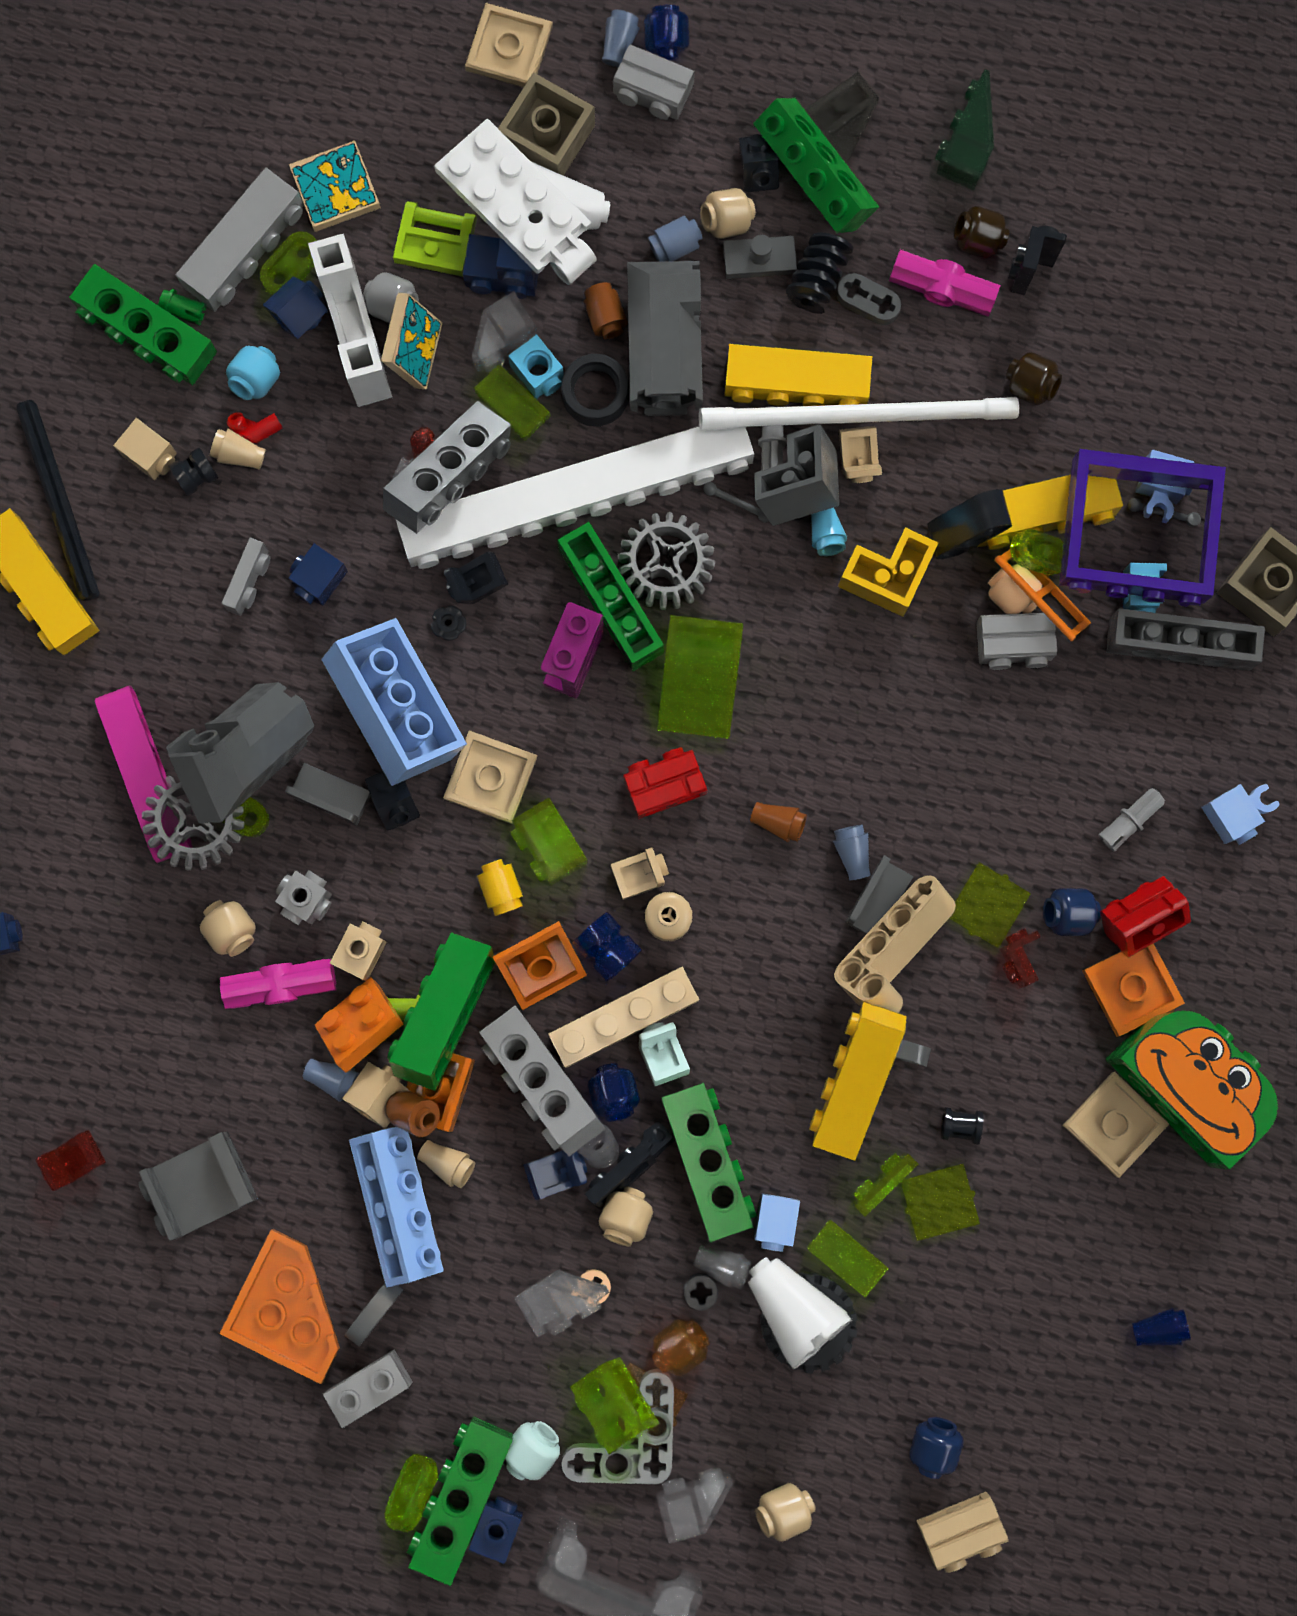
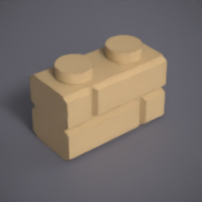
M987 1492L916 1520L934 1566L937 1570L944 1568L947 1573L963 1568L967 1565L965 1559L980 1554L981 1558H986L999 1553L1002 1550L1001 1544L1008 1542V1537L999 1519L993 1500Z

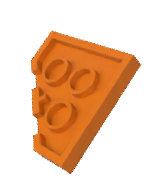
M272 1229L219 1334L322 1384L340 1349L307 1245Z

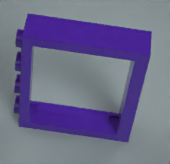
M1079 449L1072 460L1059 585L1068 586L1072 590H1078V593H1090L1091 590L1106 591L1105 595L1113 598H1126L1128 594L1142 596L1143 601L1151 603L1164 602V599L1177 600L1179 605L1184 607L1189 605L1201 606V604L1206 603L1214 595L1226 467ZM1088 475L1207 490L1199 583L1079 568Z

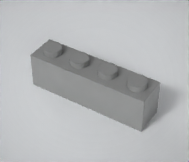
M265 167L175 274L181 286L201 302L206 303L214 312L220 305H227L234 297L235 288L243 278L248 279L254 274L258 267L257 261L266 251L271 252L275 249L280 241V234L287 225H294L301 217L304 204L299 192Z

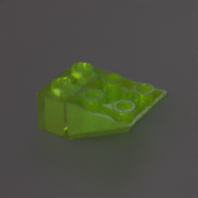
M670 615L658 731L730 738L743 632L742 623Z

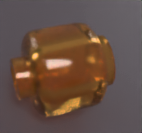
M677 1319L655 1335L653 1340L655 1351L652 1354L653 1361L664 1373L669 1371L673 1375L684 1376L705 1361L708 1354L707 1346L709 1345V1339L702 1327L694 1320L688 1322L684 1319Z

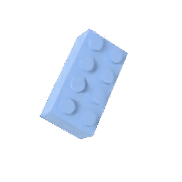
M396 618L335 641L321 659L391 786L452 760L467 744Z

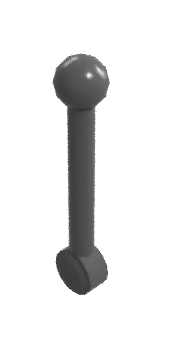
M708 482L704 485L703 491L706 495H716L757 515L761 522L769 521L761 509L718 489L715 483Z
M1132 498L1128 501L1127 505L1130 511L1137 512L1139 510L1144 511L1147 504L1141 503L1138 498ZM1153 507L1152 513L1164 516V511L1160 507ZM1174 511L1171 517L1186 521V524L1190 527H1195L1201 522V516L1197 512L1184 514Z

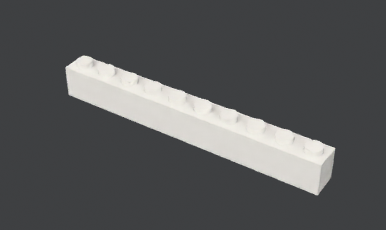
M695 427L458 499L455 503L450 502L442 509L440 516L432 525L424 526L417 534L398 520L396 522L411 567L418 565L419 569H426L437 565L440 558L453 555V558H463L471 555L474 552L473 548L486 544L488 548L499 547L506 544L509 537L522 534V537H532L540 534L543 531L542 527L555 523L557 527L568 526L575 523L578 516L591 513L592 517L601 516L612 510L611 506L624 502L626 506L640 504L646 500L645 496L657 492H659L660 496L670 495L679 491L680 485L693 482L694 485H703L714 480V475L726 471L728 475L742 473L749 468V464H753L754 451L746 427L718 430H700V427Z

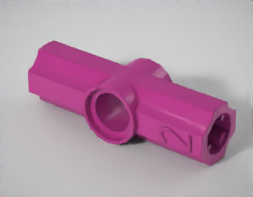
M903 250L899 251L889 278L890 282L924 293V297L932 303H937L944 307L957 305L988 317L1000 288L998 284L965 273V269L953 261L940 259L934 262Z
M321 959L296 965L292 963L274 964L259 968L260 971L220 977V992L224 1008L234 1009L265 1003V1005L280 1004L283 1001L286 1003L298 1000V997L336 991L334 966L330 964L332 959Z

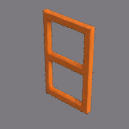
M1019 545L995 557L994 561L1070 641H1073L1079 633L1091 624L1088 618ZM1016 556L1044 587L1035 592L1007 561ZM1051 593L1079 624L1071 630L1042 599L1043 597Z

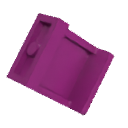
M572 602L567 603L541 665V670L547 673L543 686L577 699L604 635L602 614Z

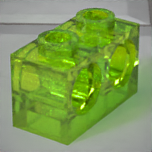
M621 1357L602 1363L570 1386L575 1395L576 1405L586 1414L594 1428L597 1441L607 1450L608 1454L627 1447L660 1424ZM599 1383L605 1389V1398L600 1394ZM618 1417L624 1421L625 1432L619 1426Z

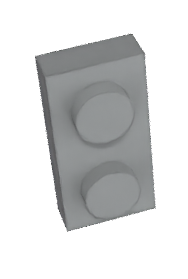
M253 538L248 540L221 603L231 613L242 616L244 608L249 609L255 600L257 590L253 587L258 576H264L270 564V556L267 555L269 550L263 542Z

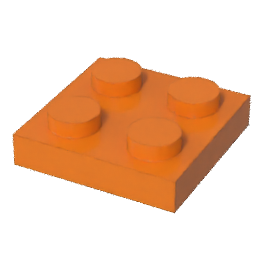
M1154 943L1129 958L1120 951L1082 970L1116 1037L1134 1030L1157 1015L1167 1013L1185 1004Z
M370 977L362 985L357 986L335 1008L326 1012L322 1019L314 1025L336 1064L347 1073L403 1025V1022L380 985Z

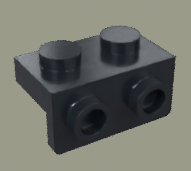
M1032 226L1024 245H1018L1015 258L1013 257L1007 279L1013 280L1011 292L1025 295L1038 264L1053 268L1066 242V234L1059 233L1056 228L1051 226Z

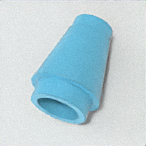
M834 507L811 514L812 547L817 549L818 555L832 556L842 552L846 548L847 536Z

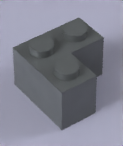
M820 424L787 435V463L754 473L755 502L772 526L839 506L837 450Z

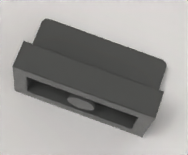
M306 763L303 764L293 787L287 786L285 793L291 798L355 826L358 825L371 796L369 790Z
M885 855L878 862L845 921L846 924L864 934H867L899 900L913 878L909 873L889 863L891 859Z

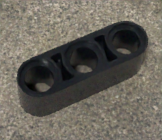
M995 489L971 497L927 523L930 538L938 542L934 551L936 559H946L961 555L1012 527V522L1003 490Z

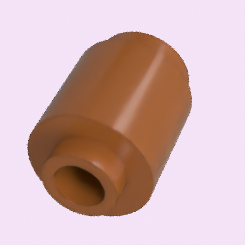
M608 282L598 283L586 289L584 292L586 299L583 303L594 334L596 336H603L604 339H612L621 335L628 321L617 290L612 289L611 284Z
M411 1091L393 1094L386 1104V1115L391 1124L417 1137H425L431 1134L438 1125L440 1111L437 1104Z

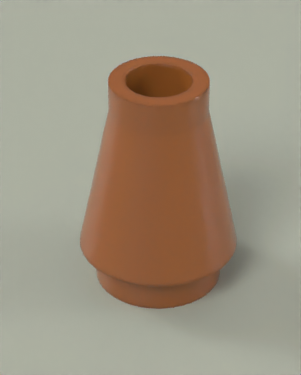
M756 802L750 822L759 825L787 843L790 840L798 842L806 824L807 814L801 813L800 808Z

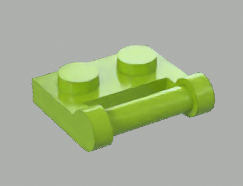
M407 201L394 250V263L463 276L469 234H474L477 216L469 213L461 216L420 208L418 203ZM417 221L461 231L460 235L457 236L414 227V224Z

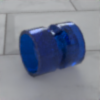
M609 912L599 917L573 942V945L586 959L593 958L595 960L593 967L606 982L615 977L642 952V949L629 935L622 936L620 934L621 926Z

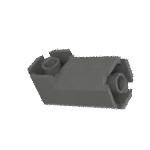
M699 261L627 262L631 411L638 412V406L645 408V415L677 416L687 414V407L695 405V411L702 408L701 321H699L701 281Z
M281 683L256 684L217 718L205 723L207 731L196 734L194 728L183 732L166 747L171 763L199 823L223 822L306 747L308 742L306 739L312 733L314 723L304 700L296 694L292 698L283 692L287 688Z

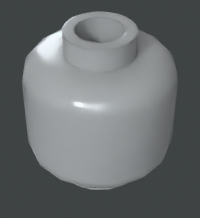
M380 273L373 280H370L364 288L363 298L366 301L368 313L377 319L390 323L398 293H409L419 302L414 285L409 280L391 273Z

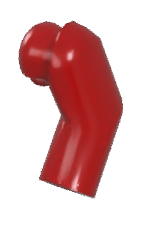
M239 412L231 414L227 419V426L230 430L252 443H259L283 429L274 413L259 422L247 419Z

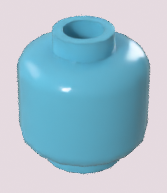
M245 346L241 348L226 369L229 388L237 396L245 400L260 399L266 396L280 375L279 367L275 362V355L263 346L258 348L255 346Z

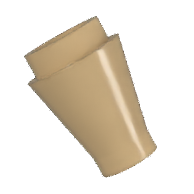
M218 429L212 443L210 457L216 458L217 463L253 467L260 470L266 449L258 447L230 429H227V431Z
M430 1140L424 1143L417 1156L419 1161L428 1166L449 1187L455 1185L462 1188L469 1180L476 1164L473 1160L469 1159V1154L436 1144Z

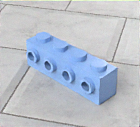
M392 1127L349 1139L386 1287L410 1283L443 1272L440 1251L437 1247L431 1215L427 1208L409 1133L398 1127Z

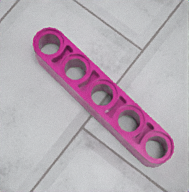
M129 685L95 698V703L143 832V826L153 823L142 819L143 811L154 810L146 805L147 797L160 799L154 792L156 785H160L166 790L169 788L166 784L167 776L139 700L135 691ZM167 806L161 823L168 837L174 833V828L178 825L179 819L173 814V810ZM144 834V837H145V840H146V842H147V845H148V841L150 840V838H152V837L155 836L156 834H152V835H146V834ZM190 838L185 840L184 843L181 842L179 844L184 847L193 848ZM162 844L155 848L148 846L156 863L170 859L173 855L169 853L165 858L159 859L157 853L163 846Z

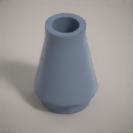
M613 10L611 17L606 18L602 62L619 67L628 46L632 45L640 30L637 26L638 17L626 11Z
M863 824L835 830L836 840H833V843L845 866L849 880L871 876L869 870L868 832H864Z
M310 1059L304 1069L303 1079L311 1082L340 1102L360 1073L356 1072L354 1067L345 1073L337 1064Z

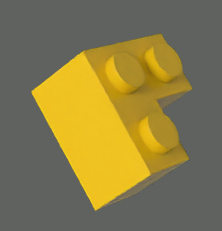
M905 528L891 559L856 545L838 587L903 617L914 597L938 542Z

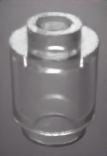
M603 1125L606 1128L604 1131L579 1149L585 1161L595 1168H606L612 1165L619 1155L618 1141L611 1130ZM603 1144V1146L600 1149L595 1150L597 1146Z

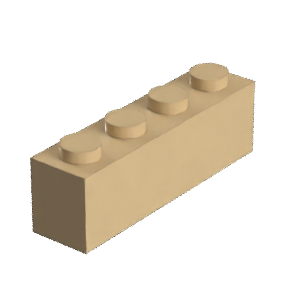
M682 966L549 1033V1036L564 1067L568 1068L648 1026L697 1003L699 998Z

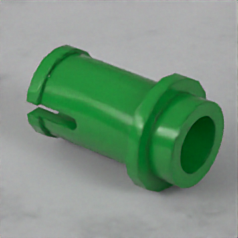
M171 289L170 291L163 290L158 306L170 314L194 322L197 325L202 323L205 315L202 313V310L206 311L207 308L206 303L179 295L176 289Z

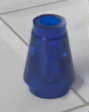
M1170 1308L1139 1322L1132 1323L1137 1346L1182 1345V1341L1191 1340L1184 1309L1174 1311V1308Z

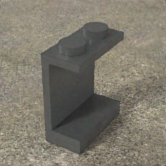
M228 1132L218 1133L208 1138L207 1142L153 1168L139 1171L142 1178L138 1182L140 1191L147 1202L152 1201L157 1215L154 1216L156 1227L162 1236H168L169 1241L178 1239L259 1200Z

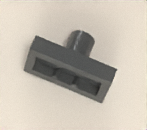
M757 235L753 239L723 241L726 279L789 275L797 271L794 236L768 237L766 235Z

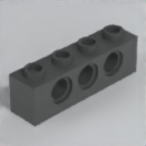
M477 401L383 488V510L416 534L424 526L432 525L438 519L445 506L450 502L455 503L462 496L466 486L473 480L478 481L481 479L488 466L496 458L501 459L505 456L511 446V441H509L511 424Z
M1119 608L1109 619L1106 653L1250 671L1262 663L1265 626Z

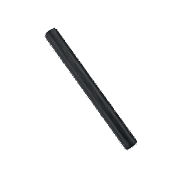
M33 400L20 402L17 404L16 409L78 596L82 601L95 599L99 596V590L37 404Z

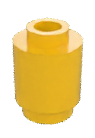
M502 859L481 866L483 873L477 875V879L488 909L492 908L495 916L523 906L520 897H523L512 864L504 865Z

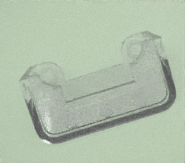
M560 1515L537 1571V1588L542 1595L587 1616H695L703 1597L701 1577L699 1575L682 1569L680 1575L673 1580L662 1581L658 1579L652 1595L649 1597L585 1569L588 1548L584 1547L577 1538L578 1522Z

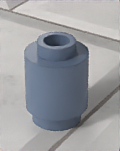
M684 215L654 230V235L648 237V242L657 261L665 262L675 261L699 249L698 241L703 239L696 221L694 219L688 221Z

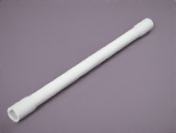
M1017 397L971 401L739 409L733 407L700 408L699 427L700 430H718L750 426L983 418L985 420L1017 419L1019 415V401Z

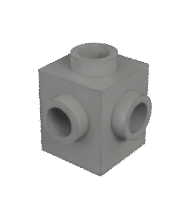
M296 870L292 876L287 874L276 889V893L279 896L275 902L284 907L280 914L297 925L300 924L302 919L313 925L316 919L320 921L331 906L329 899L332 894L324 889L327 881L310 870L307 871L305 876ZM301 889H304L307 892L306 900L301 903L296 902V896Z

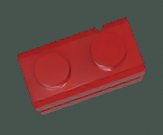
M679 747L662 754L664 760L650 765L648 760H643L628 767L629 773L624 774L623 779L638 820L707 795L708 790L693 750L684 752L683 748Z
M1164 876L1153 882L1143 883L1134 893L1121 900L1111 901L1105 909L1100 911L1106 936L1115 945L1117 944L1118 948L1128 958L1191 922L1187 898L1177 888L1175 889L1173 884Z

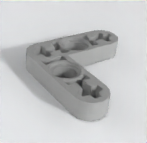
M652 1369L641 1378L638 1445L573 1444L563 1454L561 1465L565 1476L571 1481L588 1483L659 1484L667 1480L672 1469L674 1385L671 1376L664 1370ZM654 1378L661 1379V1384L668 1386L667 1390H662L660 1393V1406L667 1404V1410L659 1407L644 1409L645 1404L653 1406L652 1390L646 1389V1385H652ZM652 1416L663 1418L667 1424L665 1432L660 1436H652L645 1430V1422ZM644 1442L655 1446L667 1443V1448L659 1446V1462L666 1463L665 1467H659L658 1474H651L650 1467L644 1466V1463L651 1461V1446L644 1448ZM577 1453L583 1454V1460L595 1461V1453H602L600 1458L601 1473H594L595 1465H584L582 1472H576L575 1466L568 1464V1461L574 1460ZM616 1453L622 1454L628 1461L625 1471L618 1474L612 1473L606 1467L608 1457Z

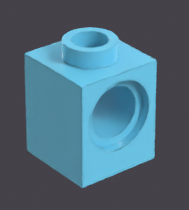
M535 335L508 355L510 367L536 399L543 394L549 396L561 387V380L564 375L563 366L538 335ZM538 364L548 368L547 372L540 376L533 375L529 371Z

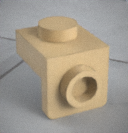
M869 426L839 430L843 475L846 478H852L853 483L873 481V476L882 475V467L879 465L876 427Z
M653 848L646 849L641 854L611 864L623 900L664 886L663 876L669 874L662 853L655 856Z

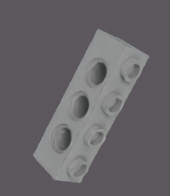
M513 1006L479 1032L487 1043L481 1047L494 1065L499 1062L503 1065L506 1072L501 1075L513 1093L520 1090L525 1096L526 1100L521 1105L534 1122L539 1118L542 1120L547 1128L541 1133L554 1150L561 1147L568 1156H571L606 1129L516 1006ZM526 1049L522 1058L512 1060L513 1055L518 1050ZM546 1076V1080L541 1087L532 1089V1085L537 1078ZM566 1104V1110L562 1115L552 1117V1113L557 1106Z

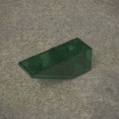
M984 69L979 81L972 79L964 96V99L969 102L964 111L957 110L949 127L954 133L950 141L943 139L935 156V159L940 161L936 174L973 191L986 168L994 148L990 72Z

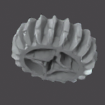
M671 512L666 514L665 522H660L657 513L653 514L652 525H649L646 520L640 519L639 527L641 532L635 528H630L628 535L633 541H621V548L627 552L618 554V562L626 564L619 568V572L623 577L630 576L625 581L630 589L638 586L633 593L636 600L647 594L646 606L648 607L653 605L656 598L660 599L659 606L661 610L666 609L667 600H673L674 608L679 609L681 607L680 597L682 596L686 602L691 604L694 602L691 590L702 595L705 592V587L701 582L710 583L712 580V575L706 570L715 568V561L707 558L714 554V548L709 545L703 546L709 538L707 533L695 536L699 530L698 523H693L689 528L685 527L687 522L685 515L679 518L678 523L673 522V513ZM658 536H674L686 543L681 541L678 544L669 545ZM648 542L653 558L646 563L645 568L639 571L636 558L642 546ZM694 552L696 567L692 575L685 581L679 565L687 559L688 554ZM660 553L667 555V559L669 556L673 557V569L671 566L665 567V564L663 566L659 565ZM657 577H665L675 586H657L647 579L650 578L652 580Z
M166 777V784L169 789L166 790L162 786L156 785L154 792L160 799L147 797L146 805L154 810L142 812V819L153 822L143 826V833L146 835L156 834L150 838L148 846L155 848L162 844L163 846L159 849L157 857L163 859L169 853H172L173 855L170 860L172 867H176L180 858L185 859V870L190 871L192 869V860H199V867L201 870L207 869L206 858L209 856L216 865L220 864L221 857L218 851L221 850L224 854L230 856L233 853V849L227 841L239 843L241 840V836L232 830L244 828V821L234 818L243 814V807L239 806L225 819V825L220 835L214 831V827L210 823H200L201 825L195 827L194 824L193 827H186V815L192 814L194 816V811L190 803L183 801L181 798L177 799V797L185 794L181 782L176 784L173 777ZM167 806L173 810V814L179 819V823L174 828V833L170 837L165 833L161 823ZM194 836L200 837L205 842H210V844L198 848L179 845L181 842L184 843L185 840Z

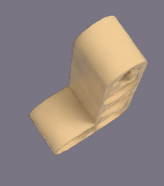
M931 875L924 876L915 881L837 966L834 973L835 980L860 1007L864 1001L895 1013H899L902 1009L903 998L890 982L955 911V901L936 877Z

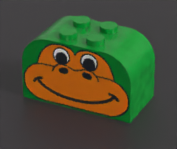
M1176 1011L1157 1015L1145 1024L1137 1027L1105 1060L1169 1123V1126L1210 1168L1230 1170L1272 1127L1278 1110L1275 1090L1269 1080L1259 1071L1261 1065L1256 1058L1247 1051L1241 1053L1231 1043L1234 1040L1232 1034L1219 1023L1214 1025L1206 1017L1192 1011Z

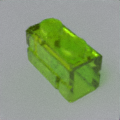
M550 798L545 799L512 820L516 829L511 831L510 834L521 851L526 848L529 849L535 859L529 865L540 882L547 879L552 886L588 864L586 856Z

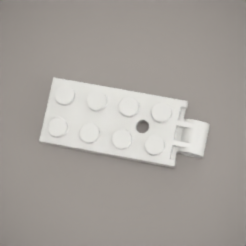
M488 118L434 165L435 172L537 274L550 263L557 276L563 282L570 285L597 261L591 248L578 238L585 230L587 231L592 226V222ZM533 213H539L543 218L541 222L535 224L529 221V216Z

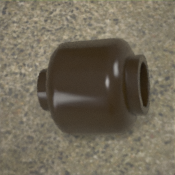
M974 206L967 212L964 211L959 215L953 235L954 239L958 242V247L963 252L989 258L998 249H1004L1008 242L1009 229L1005 228V218L999 212Z
M1029 352L1024 354L1019 360L1014 359L1010 363L1006 372V379L1010 380L1009 390L1013 396L1033 405H1040L1046 400L1051 401L1055 397L1062 382V375L1059 374L1058 365L1054 361Z

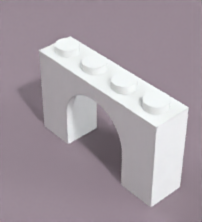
M344 234L308 243L316 273L339 340V345L337 346L346 378L358 407L392 398L356 269Z

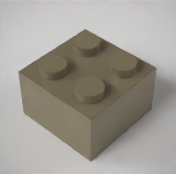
M533 72L498 129L531 162L564 176L595 127V108Z
M1270 527L1257 539L1216 593L1256 624L1265 626V631L1273 637L1284 630L1297 614V546Z

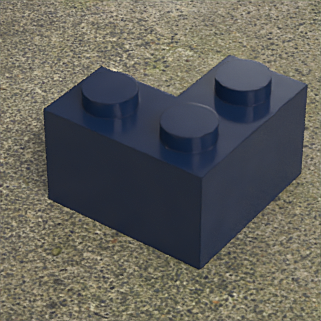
M469 234L463 270L465 287H470L471 291L478 294H490L491 291L505 292L508 297L514 299H525L526 295L535 297L539 273L537 274L501 237Z

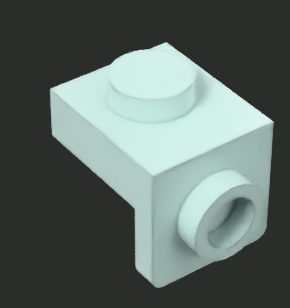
M661 1022L652 1024L645 1028L643 1033L639 1034V1049L654 1086L690 1074V1068L676 1037L677 1029L674 1022L665 1025Z

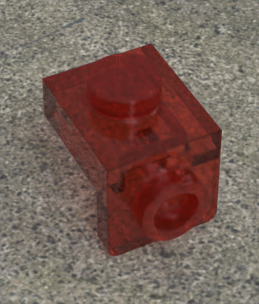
M1024 928L1006 937L1008 945L1000 948L1006 963L1002 964L1003 970L1008 980L1012 984L1017 982L1019 988L1026 987L1039 980L1022 946L1041 937L1038 930L1028 934Z
M89 1130L77 1134L55 1150L36 1158L42 1175L52 1191L77 1182L106 1163Z

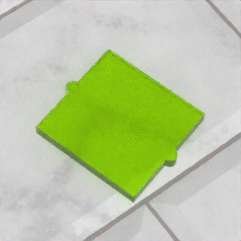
M978 862L955 900V911L949 919L967 929L970 936L977 935L994 947L999 948L1031 893L1008 880L1007 874L1001 876Z
M964 1164L900 1180L907 1204L905 1213L910 1215L917 1241L980 1224L973 1200L975 1191L970 1189Z

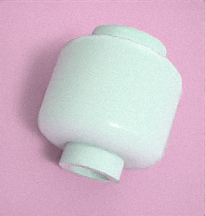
M536 1421L535 1423L526 1422L519 1426L512 1435L513 1441L505 1460L507 1461V1470L519 1480H524L525 1478L539 1480L559 1458L558 1435L550 1426L541 1421Z

